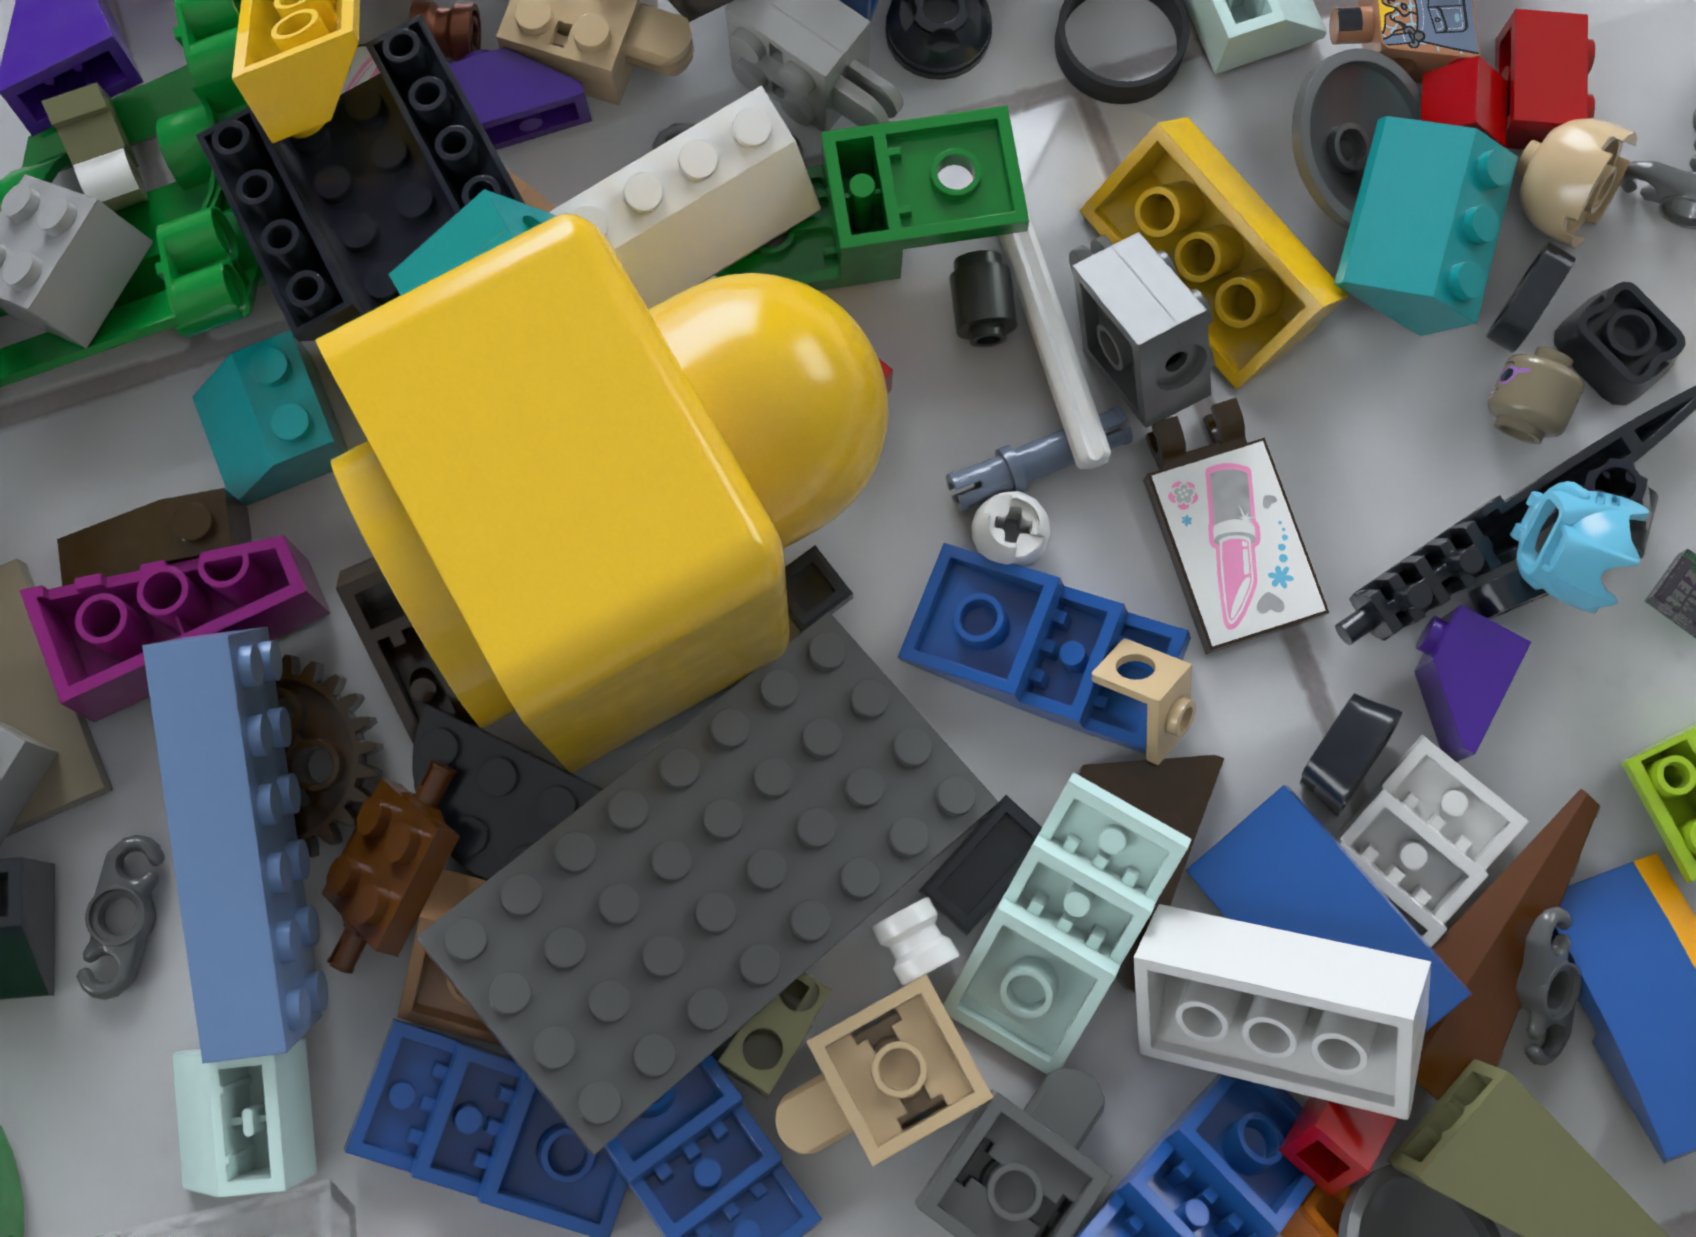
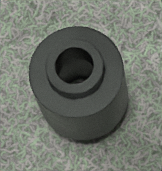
M977 250L960 255L954 260V272L949 276L956 334L962 339L970 340V344L975 347L999 345L1006 341V334L1011 333L1017 328L1010 268L1003 264L1002 255L997 251Z

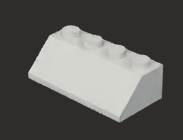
M761 85L548 213L556 216L560 214L578 215L600 229L614 249L647 308L650 309L720 273L820 212L821 206L796 140Z
M1159 904L1134 955L1139 1054L1408 1120L1412 1108L1428 1016L1431 961Z

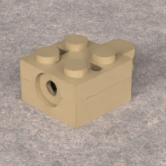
M510 0L496 34L499 48L507 47L578 80L582 84L585 96L620 106L634 66L664 75L677 76L687 69L693 60L694 53L689 20L682 15L657 8L658 0Z
M924 975L806 1041L823 1073L783 1096L776 1109L775 1124L781 1140L788 1148L799 1154L820 1152L854 1132L873 1167L994 1097L928 976ZM880 1017V1022L866 1028L865 1024ZM927 1109L930 1110L931 1114L916 1121L915 1116Z

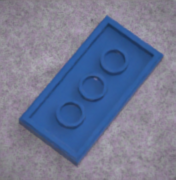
M1287 785L1279 788L1186 869L1188 874L1227 919L1431 961L1429 1007L1425 1032L1472 995L1469 989Z

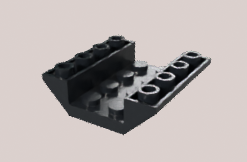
M421 14L365 43L380 74L341 94L332 120L325 123L313 135L305 138H294L291 136L272 144L250 107L239 111L196 135L292 334L299 342L315 341V339L401 296L388 274L484 189L525 204Z

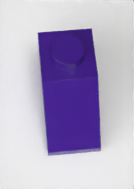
M507 47L492 51L485 49L476 50L464 56L462 60L449 63L496 150L592 121L580 81Z
M1463 605L1458 606L1442 618L1435 615L1428 622L1416 644V649L1423 652V655L1414 670L1440 749L1456 762L1476 754L1531 644V641Z

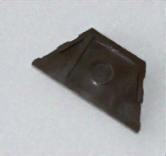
M1205 755L1166 758L1159 765L1147 760L1082 765L1077 774L1191 838L1187 851L1156 901L1150 917L1120 965L1116 975L1117 981L1126 990L1136 993L1134 955L1158 905H1171L1225 759L1223 757Z

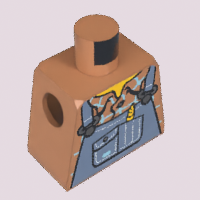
M1359 0L1358 6L1335 7L1330 15L1329 35L1333 45L1362 44L1363 49L1379 52L1392 59L1408 73L1415 83H1422L1423 73L1447 66L1453 60L1480 56L1473 0Z

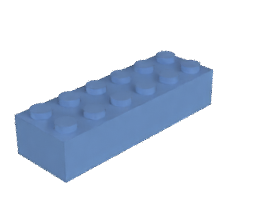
M268 627L188 636L142 645L202 1064L287 1053L322 1017V1011H325L328 1005V985L324 972L316 971L313 945L318 943L319 921L315 907L306 903L303 880L309 877L310 856L306 842L303 839H297L294 814L300 811L301 792L296 775L294 773L288 774L285 747H289L291 744L292 728L287 709L279 707L275 681L280 680L282 677L283 666L280 648L275 640L270 641Z

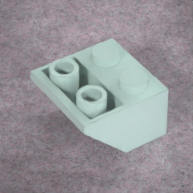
M1183 0L1214 74L1323 39L1327 33L1313 0Z
M301 1038L284 1054L202 1064L200 1049L172 1053L183 1189L215 1197L287 1191L317 1174L306 1038Z

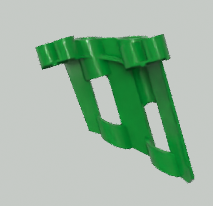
M174 0L179 26L174 27L173 31L175 39L184 49L187 65L112 98L130 145L134 146L157 137L165 162L176 182L148 191V201L115 212L150 238L153 243L115 302L114 309L110 310L87 348L49 332L0 348V388L172 327L182 337L190 338L251 315L257 287L266 285L268 282L196 137L202 131L249 107L232 80L241 0ZM54 126L33 137L32 135L28 136L22 168L11 171L0 180V212L5 195L20 183L25 174L52 183L59 172L73 168L62 140ZM0 309V317L9 315Z

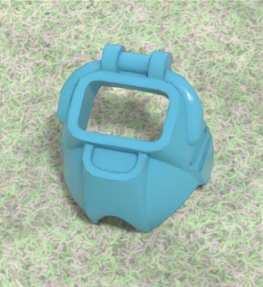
M1570 481L1558 483L1549 488L1544 494L1532 491L1526 502L1529 507L1521 523H1516L1510 534L1512 538L1518 541L1517 565L1521 577L1535 590L1544 589L1554 598L1582 611L1595 614L1600 607L1618 604L1614 594L1609 592L1601 582V577L1606 570L1616 567L1637 566L1640 563L1639 554L1631 539L1629 520L1646 521L1650 513L1649 510L1643 505L1627 498L1610 493L1587 491L1577 483ZM1557 507L1559 510L1558 518L1538 554L1535 551L1538 535L1548 516Z

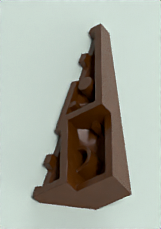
M1582 789L1570 799L1432 947L1472 993L1471 996L1424 1033L1416 1082L1437 1100L1440 1099L1473 1059L1498 1067L1506 1041L1518 1011L1521 1010L1522 1003L1518 998L1516 985L1523 966L1527 935L1536 918L1543 911L1551 907H1560L1571 877L1574 876L1579 864L1580 854L1594 819L1597 818L1600 811V805Z

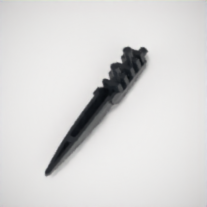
M1696 385L1597 440L1506 500H1503L1501 495L1489 500L1357 590L1349 598L1355 612L1335 625L1340 638L1346 644L1352 645L1370 632L1372 636L1385 641L1404 627L1415 624L1426 617L1425 613L1427 611L1442 606L1451 599L1450 596L1468 588L1476 582L1475 578L1517 559L1518 541L1512 538L1510 534L1515 524L1521 523L1529 507L1526 502L1532 491L1544 494L1554 485L1566 481L1575 482L1584 488L1589 470L1600 468L1610 458L1629 460L1635 463L1696 410ZM1557 507L1548 516L1540 532L1556 522L1559 515Z

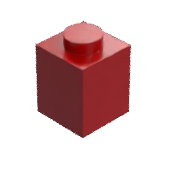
M1482 57L1459 58L1453 60L1447 66L1423 73L1421 121L1477 128L1506 148L1508 82Z
M1309 1096L1278 1151L1332 1197L1370 1173L1398 1118Z

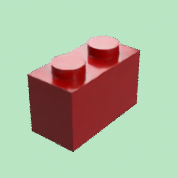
M1515 9L1496 37L1495 70L1508 82L1506 148L1524 150L1532 140L1542 143L1555 127L1574 119L1594 117L1595 98L1593 94H1588V74L1594 63L1596 48L1594 40L1588 39V14Z

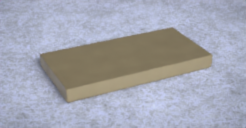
M19 559L0 566V720L54 749L58 754L6 837L113 790L85 717L60 704L19 591L35 587L27 564Z

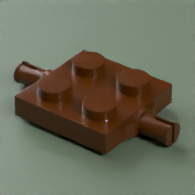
M431 759L430 765L415 794L411 793L401 784L381 778L372 796L361 806L357 816L356 827L341 856L336 858L331 864L326 878V885L321 893L342 915L344 922L343 926L345 929L327 960V963H330L329 965L336 970L352 974L367 943L377 952L395 957L399 956L460 838L445 823L438 806L453 776L457 773L456 770L447 764Z

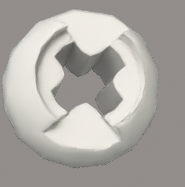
M1020 491L1002 492L988 498L977 509L971 524L972 540L978 553L991 561L1006 565L1014 563L1026 567L1035 563L1046 552L1051 539V522L1045 509L1035 498ZM1006 519L1017 520L1018 531L1024 533L1018 536L1016 543L1004 541L1005 532L1000 527L1004 526Z

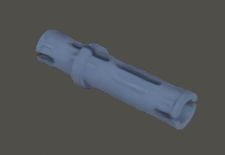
M1114 406L1108 411L1098 414L1104 432L1111 427L1128 421L1125 413L1119 406ZM1131 427L1117 428L1105 433L1110 450L1121 445L1130 444L1133 440ZM1062 429L1015 449L1010 445L996 449L995 457L958 472L947 474L946 482L949 490H959L974 484V487L951 496L959 511L963 512L969 507L986 501L998 493L1026 491L1027 483L1076 463L1065 431Z

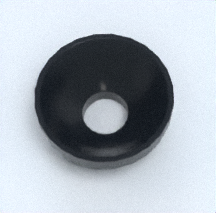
M929 0L891 1L886 16L885 36L887 45L895 60L911 73L927 79L945 80L955 78L973 69L987 53L992 37V16L986 0H951L956 5L958 14L954 19L945 23L933 22L925 16L923 6Z

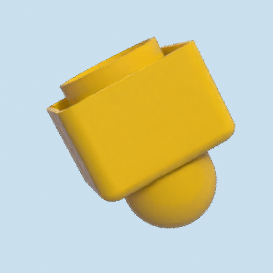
M574 214L554 216L315 339L327 366L367 438L366 442L331 459L333 473L369 549L416 633L456 697L479 727L484 729L516 711L523 723L571 774L740 681L751 672L783 655L788 646L790 635L783 549L833 521L856 500L875 471L884 448L888 430V394L879 358L858 323L843 307L830 297L807 284L786 277L745 273L707 280L648 309L605 235L593 223Z

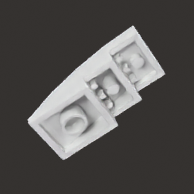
M1421 735L1334 838L1432 947L1447 931L1445 923L1489 876L1486 872L1487 868L1529 821L1424 735Z

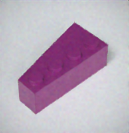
M284 535L200 552L199 558L171 564L166 560L140 565V570L105 577L99 573L75 578V584L51 589L41 585L19 590L60 704L92 722H97L150 697L142 645L188 636L268 627L269 639L272 641L331 614L309 560Z

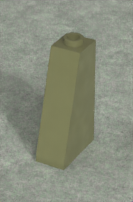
M1473 1059L1387 1159L1396 1170L1522 1237H1670L1509 1071Z

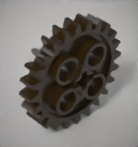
M285 654L282 658V677L275 682L278 700L286 696L294 707V718L291 723V744L289 747H285L288 774L294 773L296 775L300 788L305 790L311 801L307 807L301 804L300 811L294 814L297 839H303L306 842L310 858H315L319 856L318 837L329 845H339L343 842L337 823L341 822L349 826H356L358 813L352 808L354 802H365L372 796L370 791L362 787L364 778H376L383 775L381 769L366 764L367 755L377 753L384 749L383 743L365 741L363 735L364 732L378 723L376 717H356L354 714L365 700L363 694L353 693L344 697L340 696L347 681L346 677L334 674L322 683L324 664L311 661L300 674L299 657ZM320 748L328 751L333 760L331 775L322 783L316 782L311 777L308 768L311 755Z

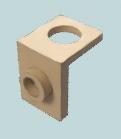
M1122 639L1092 671V682L1147 704L1146 760L1159 765L1189 730L1195 716L1196 703L1191 700L1192 664L1134 641ZM1139 661L1150 665L1154 672L1147 678L1133 680L1121 676L1117 669L1124 663Z

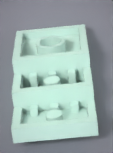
M1073 772L943 1003L949 1017L1047 1075L1058 1068H1062L1114 981L1120 965L1150 917L1156 901L1187 851L1191 838Z

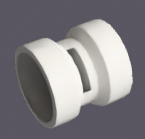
M929 897L898 911L871 927L879 944L890 949L895 959L893 971L902 987L960 956L952 939L943 936L936 925L938 913Z

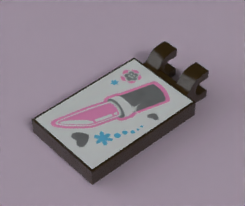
M1236 397L1213 404L1210 408L1212 413L1205 415L1203 418L1208 434L1214 444L1186 452L1185 437L1178 416L1164 419L1152 425L1153 432H1149L1145 436L1159 470L1148 473L1143 481L1205 655L1322 618L1330 613L1265 437L1247 443L1244 419Z

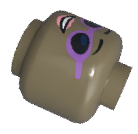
M1537 347L1534 354L1524 353L1509 357L1488 400V409L1497 418L1494 426L1513 438L1531 444H1541L1543 438L1562 435L1584 391L1583 380L1576 372L1570 369L1573 360L1564 353L1547 347Z

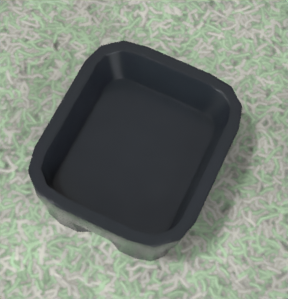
M1625 281L1589 298L1569 315L1554 333V345L1557 350L1569 356L1573 360L1572 367L1603 399L1612 405H1628L1638 399L1667 374L1686 345L1685 336L1682 331L1638 286Z
M1354 693L1309 759L1302 772L1299 784L1312 792L1330 811L1339 816L1391 738L1403 712Z

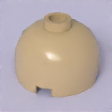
M1596 118L1574 119L1555 127L1542 143L1536 140L1530 141L1520 156L1515 174L1524 177L1520 187L1519 198L1522 211L1535 229L1573 249L1581 245L1586 238L1576 234L1584 221L1597 225L1604 215L1630 164L1629 160L1619 156L1623 143L1626 142L1636 146V132L1612 122Z

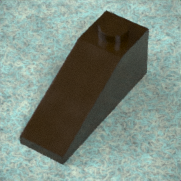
M225 488L160 499L58 538L62 586L75 584L74 579L99 573L105 577L140 570V565L161 560H166L171 564L199 558L200 552L252 542L248 508Z
M371 557L341 570L338 576L336 591L413 745L418 723L426 704H433L479 727L463 707L436 666L402 609L375 558Z

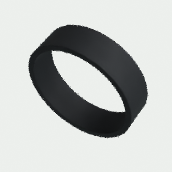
M1086 0L1064 1L1056 28L1055 54L1063 74L1080 92L1105 103L1132 104L1155 96L1173 80L1181 65L1190 34L1189 18L1182 0H1148L1155 4L1172 24L1176 35L1177 53L1164 69L1150 77L1136 81H1116L1104 78L1087 69L1076 58L1067 41L1065 23L1071 13Z

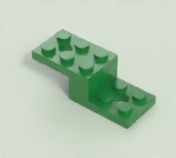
M1008 105L821 132L822 165L806 167L821 206L820 212L787 231L788 236L782 244L775 247L762 246L716 274V278L745 273L770 274L807 284L818 291L901 279L904 249L1027 232L1029 215ZM958 165L970 172L973 181L965 188L951 189L940 182L938 174L947 166Z

